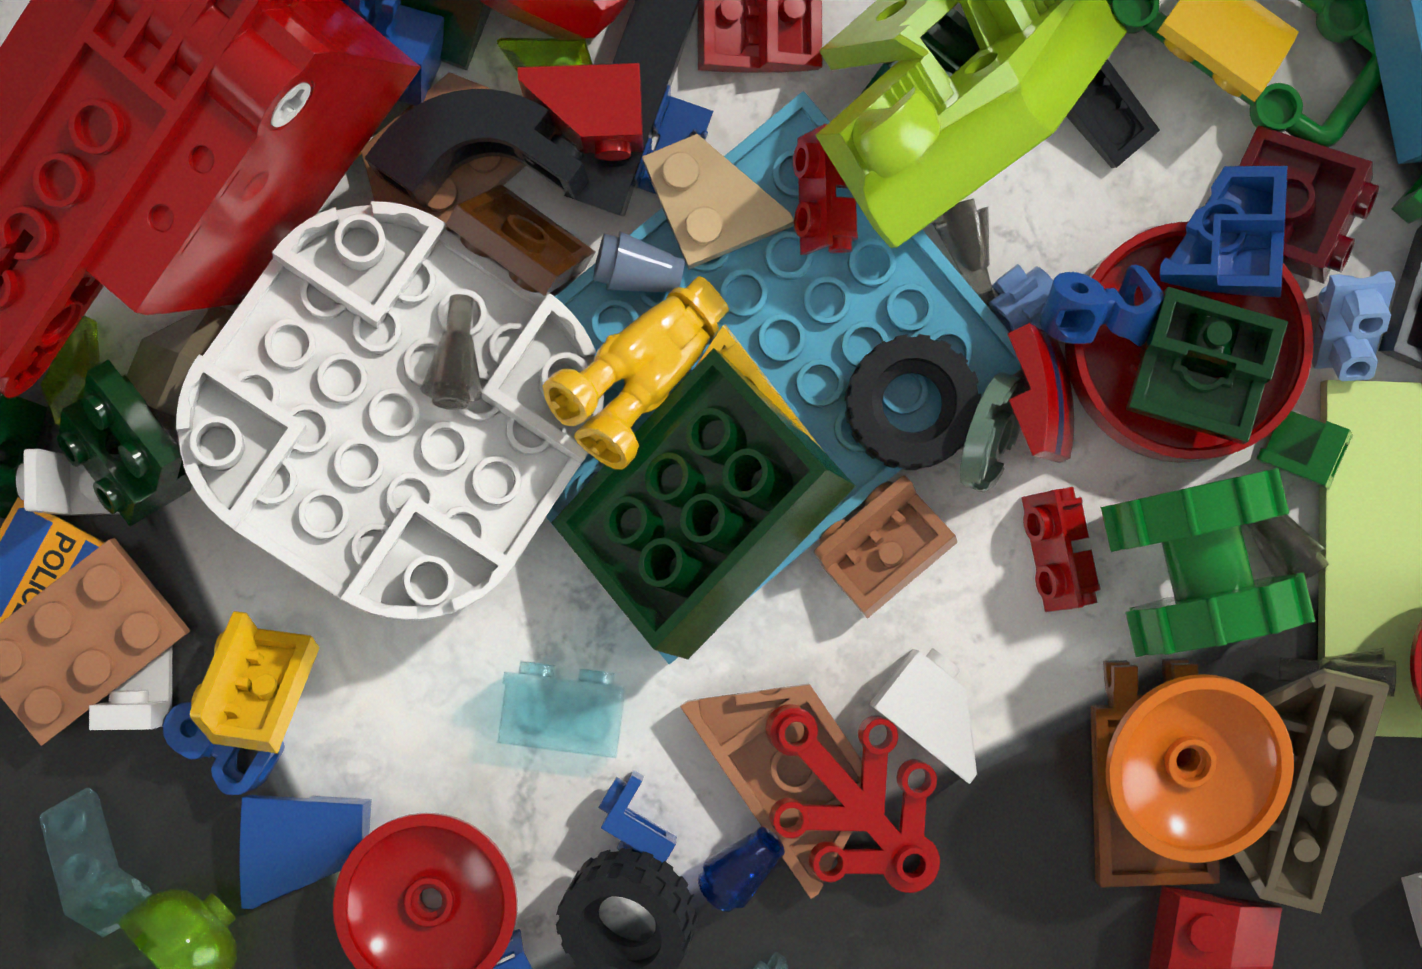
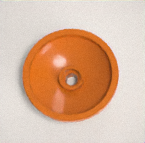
M1200 674L1179 677L1147 692L1134 703L1121 719L1114 732L1107 753L1106 785L1109 799L1122 825L1149 850L1163 857L1181 862L1202 863L1221 860L1239 853L1255 843L1268 831L1280 815L1289 796L1293 780V748L1289 733L1280 715L1263 696L1238 681L1217 675ZM1191 748L1190 760L1184 765L1177 766L1178 754L1184 749Z

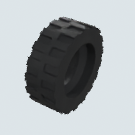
M907 334L896 336L891 341H883L875 346L855 368L845 392L846 422L850 424L851 435L855 442H859L866 450L865 453L872 459L876 458L884 462L883 465L891 468L898 467L905 468V470H918L937 465L964 447L970 424L981 400V393L978 394L976 384L979 381L975 371L971 372L966 364L968 360L962 353L957 354L952 350L949 343L943 340L938 342L930 339L929 335L918 334L917 337H907ZM909 373L920 374L930 379L938 388L942 401L941 412L935 423L924 431L914 433L905 432L894 427L886 418L882 406L883 394L888 384L896 377Z
M621 848L616 852H611V850L600 852L595 859L591 857L583 864L580 871H577L557 909L556 915H559V920L556 923L557 934L561 935V946L565 953L570 954L574 960L573 963L579 969H678L694 936V930L698 923V914H695L697 903L694 894H690L687 888L689 884L683 876L679 877L673 871L674 867L666 861L661 862L653 858V854L644 851L638 853L633 852L632 849ZM611 896L630 899L640 904L655 919L656 928L654 934L646 941H633L615 934L599 917L601 903Z

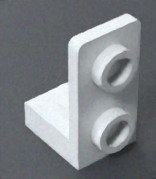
M42 449L24 450V463L20 464L17 469L16 487L20 499L24 500L26 511L63 516L120 514L119 512L111 514L104 508L94 492L93 483L95 481L83 465L73 466L64 454ZM110 454L112 457L122 460L120 454Z
M172 646L114 691H111L109 702L89 705V730H144L163 727L166 715L172 709Z

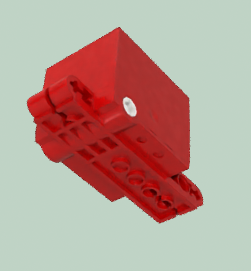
M30 0L0 47V392L7 398L16 397L29 389L42 376L104 286L135 313L143 315L241 304L273 259V250L293 229L318 213L421 67L342 0Z

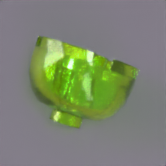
M169 888L149 895L137 903L116 922L157 969H234L236 966L237 943L228 928L236 918L213 893L202 900L186 889Z

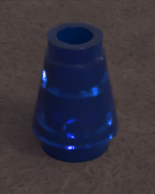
M759 827L754 833L747 835L707 859L703 864V872L698 877L699 888L707 901L715 908L724 912H730L734 908H744L778 860L784 855L785 850L781 840L770 829Z

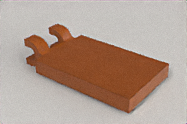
M1185 658L1162 659L1163 683L1179 677L1198 675V664L1189 663L1188 659ZM1127 660L1103 661L1108 705H1091L1095 882L1100 887L1220 883L1219 860L1190 863L1163 857L1149 850L1135 839L1115 814L1106 785L1107 753L1114 732L1121 719L1143 695H1137L1138 666L1130 665V662Z

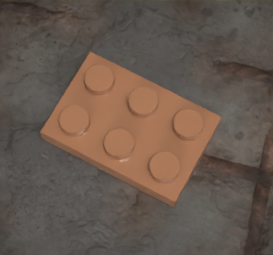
M115 538L109 539L0 623V697L42 746L87 712L89 705L97 704L104 699L111 691H114L188 634L190 629Z

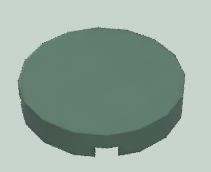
M1001 372L995 375L987 386L976 408L963 448L960 482L964 486L984 493L993 488L1005 469L1003 467L1004 463L998 462L997 459L1002 457L1006 449L1011 450L1012 444L1015 445L1020 431V425L1009 399L1025 392L1023 387L1025 383L1022 378Z

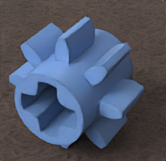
M1017 264L992 284V288L998 296L989 302V308L1009 332L1028 323L1042 329L1039 321L1053 279L1038 266L1026 274L1021 266Z

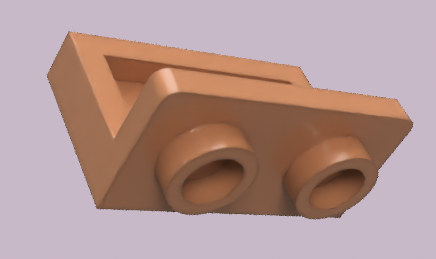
M905 475L901 476L894 483L887 481L875 488L865 500V507L848 522L843 519L831 525L819 540L820 545L814 550V554L822 568L867 619L958 543L956 535L919 497L913 483Z

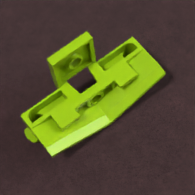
M876 0L819 51L831 70L893 61L898 62L815 136L873 229L890 248H897L1054 134L1125 36L1127 29L1112 13L1107 0ZM960 3L980 50L949 77L920 37Z

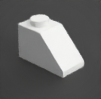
M934 648L926 656L920 651L912 649L869 705L970 784L976 777L977 770L967 688L954 679L961 670Z

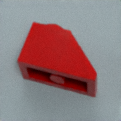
M639 63L518 67V81L523 97L548 109L554 126L583 153H595V157L600 160L617 161L631 157V152L643 151Z

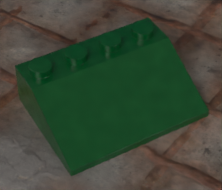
M715 348L706 355L634 433L639 448L635 458L629 465L622 470L604 465L551 522L650 646L656 651L688 660L856 486L807 434Z

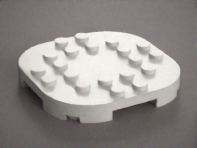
M371 201V205L355 206L337 211L336 207L323 211L293 229L272 252L273 259L205 354L203 356L199 354L190 367L179 396L176 414V430L178 432L183 466L197 494L223 523L341 601L358 610L386 619L425 620L448 615L476 602L506 577L581 463L585 460L588 453L577 443L574 434L591 417L603 410L604 394L599 399L595 411L585 422L576 426H567L556 419L545 400L542 385L555 372L561 369H572L578 372L584 370L594 362L596 351L584 327L561 301L550 293L545 297L539 292L533 293L518 286L512 281L507 270L489 258L481 257L468 250L458 237L446 230V223L435 216L403 204Z

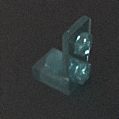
M85 788L40 815L39 821L64 915L104 938L156 908L150 887L119 868L100 800L95 791Z

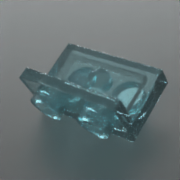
M520 661L518 672L504 671L502 684H505L497 743L617 758L626 686L614 684L615 673L579 668L578 680L554 677L556 665Z

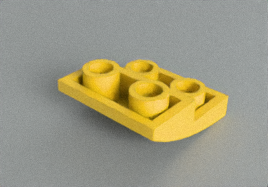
M1179 0L1157 33L1166 38L1164 44L1175 56L1186 62H1193L1195 59L1212 71L1213 80L1224 91L1236 97L1244 94L1255 102L1281 65L1299 31L1255 0Z

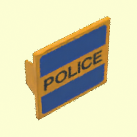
M17 497L0 528V623L105 542L53 514L26 511L24 500Z

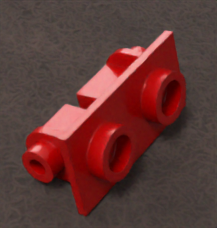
M823 124L797 138V146L793 154V171L796 177H798L799 204L795 211L794 226L797 235L800 237V255H808L825 247H828V252L830 253L852 252V241L858 239L856 200L850 197H836V188L848 187L815 136L827 124Z
M1074 487L1021 497L1024 508V529L1030 538L1036 566V587L1042 597L1045 612L1081 608L1085 605L1098 603L1095 591L1101 590L1098 582L1092 549L1073 553L1071 541L1089 538L1082 497L1076 498Z

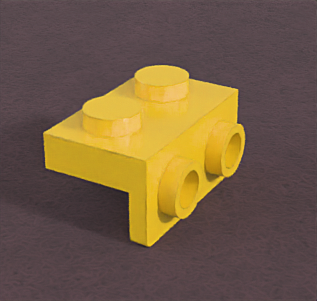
M234 611L225 631L221 632L216 640L214 657L205 678L193 693L190 718L212 744L278 754L320 647L311 635L258 629L246 612Z

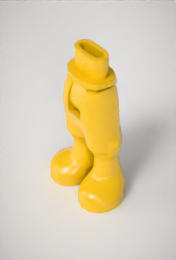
M697 276L686 288H674L668 294L666 300L650 308L620 333L609 335L598 349L594 362L580 372L566 368L561 369L545 381L542 385L543 393L551 412L564 425L576 426L582 424L595 411L601 396L614 383L623 379L624 386L621 393L603 410L584 423L575 432L574 438L587 453L601 463L613 469H624L635 458L639 448L638 441L631 429L635 421L642 414L659 407L666 400L669 392L696 363L709 340L713 339L719 332L717 323L729 312L727 303L713 285L701 276Z

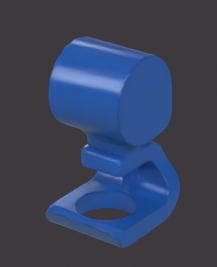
M1131 265L1127 268L1119 291L1115 288L1104 289L1097 280L1088 275L1078 272H1064L1054 278L1039 322L1041 328L1051 337L1073 344L1092 343L1099 327L1102 324H1106L1112 333L1127 338L1140 347L1147 341L1163 302L1164 294L1147 270L1139 265ZM1139 285L1143 293L1144 303L1135 306L1134 295Z
M191 701L183 702L173 707L166 715L163 723V735L167 744L174 751L191 760L215 757L216 759L211 767L212 777L219 790L227 795H240L262 786L285 748L282 741L278 754L258 751L248 770L243 774L237 769V759L241 748L212 744L190 718Z

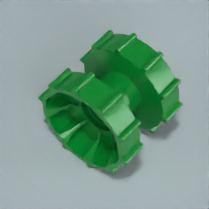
M1279 468L1100 507L1111 552L1161 543L1172 586L1173 597L1130 607V611L1125 612L1135 657L1160 654L1169 655L1177 652L1223 646L1233 642L1281 633L1287 629L1315 622L1304 572L1274 577L1269 576L1254 580L1241 525L1289 514Z

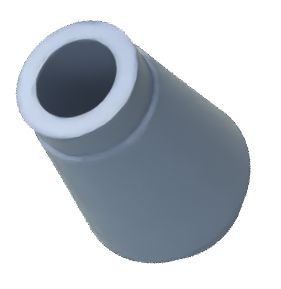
M621 231L618 236L603 234L596 259L593 281L606 283V290L671 292L674 288L680 287L685 259L675 257L673 254Z

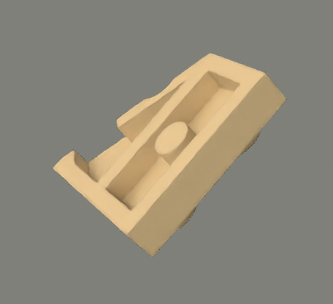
M698 134L642 156L643 164L682 256L685 259L688 270L794 225V219L788 210Z

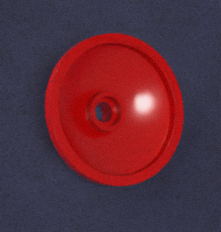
M416 813L401 816L386 822L368 834L357 844L345 861L338 876L333 899V915L337 936L346 956L356 969H493L511 940L518 911V897L514 876L509 863L498 846L489 836L469 822L439 813ZM433 888L441 894L442 904L440 907L429 908L423 903L422 893L425 889Z

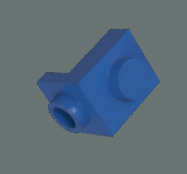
M634 770L627 782L616 777L598 807L608 814L601 829L621 840L617 846L618 850L627 848L638 853L644 851L653 854V858L661 862L667 861L676 845L677 837L628 808L644 776Z

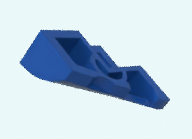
M1224 166L1211 186V196L1205 206L1197 209L1187 223L1186 235L1170 260L1165 258L1161 263L1160 281L1216 293L1281 297L1287 166Z
M246 795L242 797L240 823V895L242 909H254L341 871L353 849L369 834L372 799L327 796L295 798Z

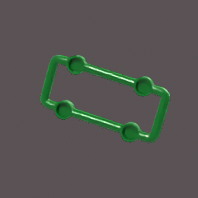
M1107 0L1112 13L1127 29V33L1135 34L1145 30L1164 44L1166 38L1157 33L1167 16L1159 11V0ZM1298 0L1317 13L1316 25L1325 39L1337 43L1353 39L1372 53V57L1322 126L1302 113L1303 102L1301 96L1296 89L1288 84L1274 83L1265 87L1255 102L1242 94L1238 98L1250 105L1249 116L1256 128L1259 125L1281 133L1286 131L1294 137L1325 147L1335 145L1344 136L1382 83L1365 0ZM1194 59L1193 62H1189L1212 78L1213 72Z

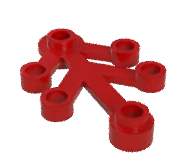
M786 704L776 708L769 715L766 722V735L771 745L785 755H798L842 805L801 804L793 798H783L778 800L770 810L769 818L772 827L785 838H797L806 830L866 831L881 847V849L842 850L837 844L830 841L818 843L809 854V866L825 882L838 881L845 874H883L886 881L893 888L901 892L914 893L928 887L936 878L940 867V856L936 846L924 836L926 799L932 794L937 785V775L934 769L919 759L907 760L899 767L896 779L898 786L903 790V799L898 831L884 815L888 753L895 748L898 742L896 726L891 721L878 715L870 716L860 724L858 739L863 746L861 787H859L816 739L818 726L814 717L809 712L793 704ZM793 722H801L804 726L802 738L794 743L787 742L785 738L786 728ZM877 725H884L887 730L886 739L879 745H871L869 741L870 731ZM916 769H923L925 772L924 783L918 788L911 789L908 785L909 775ZM789 808L797 809L799 812L797 823L792 827H782L780 825L781 814ZM828 852L837 853V865L829 871L820 870L819 862L821 857ZM911 854H919V867L911 873L904 872L903 862L905 858Z

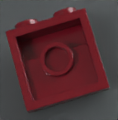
M1258 125L1239 166H1287L1283 263L1291 273L1324 284L1331 269L1341 273L1345 268L1355 242L1354 238L1346 235L1355 217L1367 219L1377 198L1379 186L1371 183L1373 179V161Z

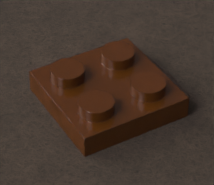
M502 184L456 205L446 223L447 227L460 235L461 243L468 250L481 257H491L509 270V276L514 283L527 291L539 292L543 296H546L583 272L596 253L592 248Z

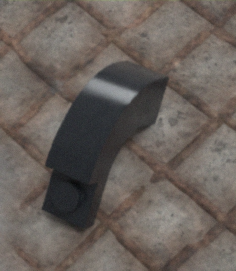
M493 89L458 90L420 103L391 124L364 158L377 176L424 209L446 179L456 169L482 157L500 156L521 162L573 199L578 197L589 182L584 165L580 162L584 157L583 154L569 141L555 134L549 140L556 128L548 109L520 95Z

